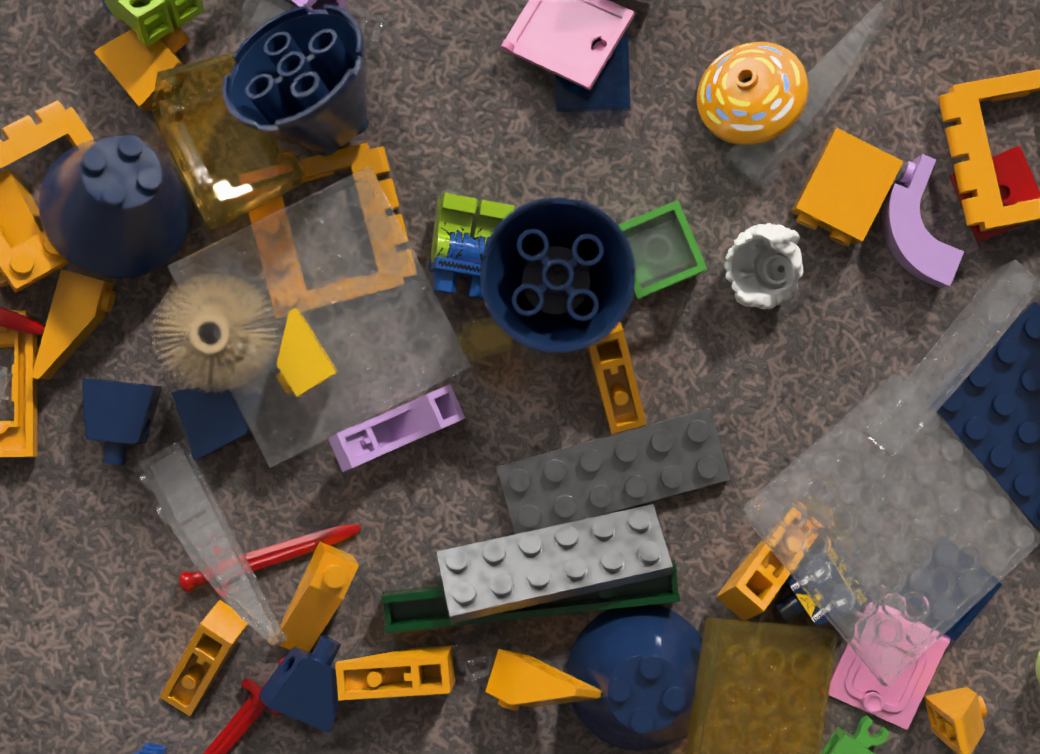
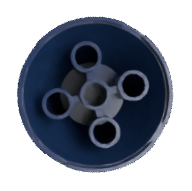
M325 4V9L309 11L305 5L288 10L267 21L241 44L233 56L236 63L230 77L224 75L223 98L228 110L243 125L317 151L321 156H329L356 135L363 133L369 124L366 117L364 37L356 20L344 9Z
M129 134L89 140L63 153L52 164L42 182L39 195V215L48 240L64 259L81 270L85 268L92 272L104 274L106 278L124 279L151 273L164 266L176 256L184 245L191 228L193 202L189 186L176 165L160 151L143 143L139 137Z
M549 197L522 205L498 224L489 237L482 255L480 283L486 306L493 319L505 333L529 348L550 353H564L591 346L607 336L618 325L627 312L633 297L636 269L633 252L626 236L615 221L605 212L581 200Z
M645 605L604 611L590 621L578 635L570 651L567 664V674L602 691L598 699L571 702L581 722L601 740L627 750L643 751L658 749L674 743L685 736L703 716L713 690V665L704 640L694 626L684 617L663 606Z

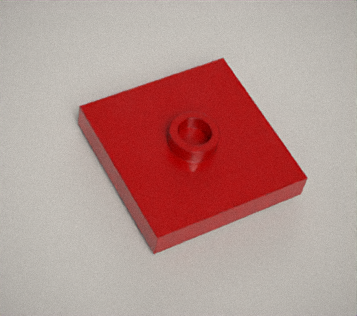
M1020 145L992 157L1003 207L1015 205L1017 202L1040 198L1039 188ZM954 173L949 175V178L962 206V200L973 196L972 192L959 194ZM979 225L970 227L977 243H980L1020 225L982 232Z

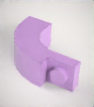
M922 154L916 157L913 162L907 161L899 178V181L904 183L903 186L896 183L891 185L882 203V229L891 253L904 269L928 284L938 288H945L951 286L964 251L935 239L922 222L920 202L937 160Z
M450 384L327 438L341 470L344 472L463 420L465 416Z

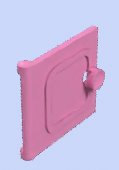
M529 0L500 47L509 54H513L590 90L608 59L612 56L615 47L632 21L635 12L610 0ZM598 38H601V41L596 42L593 45V48L591 49L592 43Z
M870 602L860 608L859 618L824 693L908 730L944 651L950 643V637Z

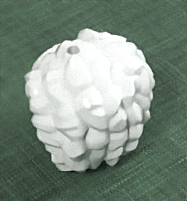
M758 224L741 232L738 238L734 240V245L729 248L726 255L727 261L724 267L727 271L726 279L732 283V289L735 291V299L738 303L760 309H772L776 305L789 300L793 293L798 291V280L803 275L801 250L796 245L800 236L795 230H790V228H785L779 224Z

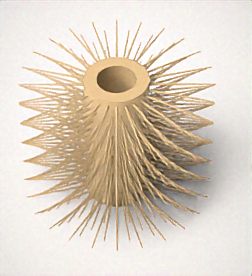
M208 274V284L206 281L207 290L204 281L202 286L200 276L199 289L196 283L195 289L192 281L191 285L188 281L192 292L187 286L190 292L189 296L186 294L187 298L183 293L178 292L176 294L173 290L174 295L180 299L177 301L172 298L173 302L182 308H173L172 315L165 322L164 319L160 320V323L177 327L167 326L150 329L189 332L155 335H189V337L157 343L190 338L189 340L156 350H167L181 346L158 358L173 355L174 357L165 363L175 362V369L178 368L177 364L180 360L182 365L175 374L180 368L185 369L180 374L191 368L192 371L188 375V380L190 377L191 379L193 378L192 385L193 382L196 384V381L199 383L201 375L203 379L205 374V389L207 388L209 377L208 392L212 375L211 391L214 378L215 392L216 378L217 391L218 380L221 390L223 376L227 390L226 380L229 386L228 377L230 383L231 379L234 383L236 377L239 381L238 375L240 377V374L244 373V367L246 369L248 367L252 372H259L256 368L261 366L260 362L254 358L258 357L264 362L265 360L267 361L264 357L273 348L268 347L270 346V341L257 338L270 339L279 336L245 333L278 330H243L245 328L276 323L269 322L243 327L244 325L277 315L272 314L253 319L274 308L260 309L269 302L261 300L258 302L255 293L250 299L249 295L251 292L243 295L247 289V284L245 285V283L242 286L236 280L232 291L235 278L231 276L230 280L229 275L226 288L225 282L223 287L224 275H222L221 285L219 275V289L217 280L215 284V274L213 276V283L212 275H210V287ZM253 299L255 300L254 306L250 303ZM216 324L221 329V338L219 341L215 338L213 333V329ZM245 361H246L247 363H248V361H249L252 365H250V367H249V366L245 363ZM244 373V375H245V377H246V379H247V381H248V383H249V378H248V376Z

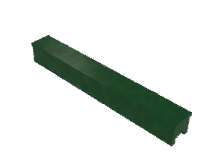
M671 560L673 565L672 575L452 624L443 585L383 591L382 604H384L386 633L680 602L676 574L677 567L675 560Z

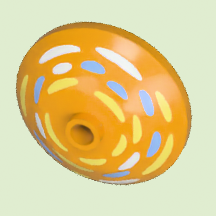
M769 42L745 43L721 54L705 70L697 89V108L705 126L718 138L740 145L763 143L784 133L800 117L808 99V78L801 61L788 49ZM752 77L749 82L742 83L744 79Z

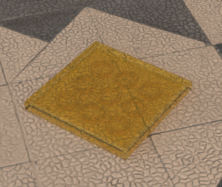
M706 617L686 754H820L838 630L819 626Z

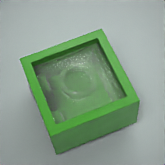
M678 200L618 225L630 244L635 261L634 301L707 270Z

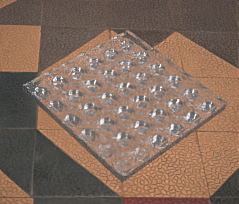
M371 166L168 265L179 290L186 298L187 296L181 290V287L184 290V286L186 289L188 286L192 292L188 281L190 285L192 281L195 289L196 283L199 289L200 276L202 286L204 281L207 290V275L209 274L211 287L210 275H212L213 283V276L215 274V284L217 280L219 289V275L220 285L222 283V275H224L223 287L225 282L226 288L229 275L230 280L231 276L235 278L232 291L236 280L239 283L242 281L245 285L248 282L249 286L247 289L250 285L251 287L255 286L251 294L255 289L256 291L259 289L260 292L257 295L266 296L261 301L269 302L260 309L274 308L253 319L266 315H277L243 326L276 322L243 329H278L273 331L245 332L279 336L270 339L257 338L270 341V346L268 347L276 349L271 353H267L272 356L267 359L270 363L257 367L261 372H257L255 375L247 367L254 377L249 378V383L244 381V385L239 375V381L236 377L234 383L232 379L230 383L228 377L231 392L270 468L327 440V437L348 429L472 367ZM295 307L301 311L339 372L300 397H296L294 392L287 394L276 377L281 372L276 364L288 313ZM216 324L214 326L213 333L215 338L219 341L221 338V329Z
M904 368L893 373L739 509V512L882 686H889L1040 544V533L955 434Z

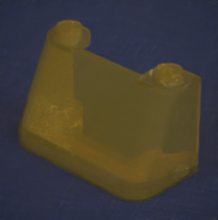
M235 52L157 72L152 100V111L156 125L201 219L208 229L224 226L299 187L305 175L304 166L299 156H294L289 150L280 152L272 135L243 125L235 119L226 107L222 91L224 75L230 77L236 63L233 59Z

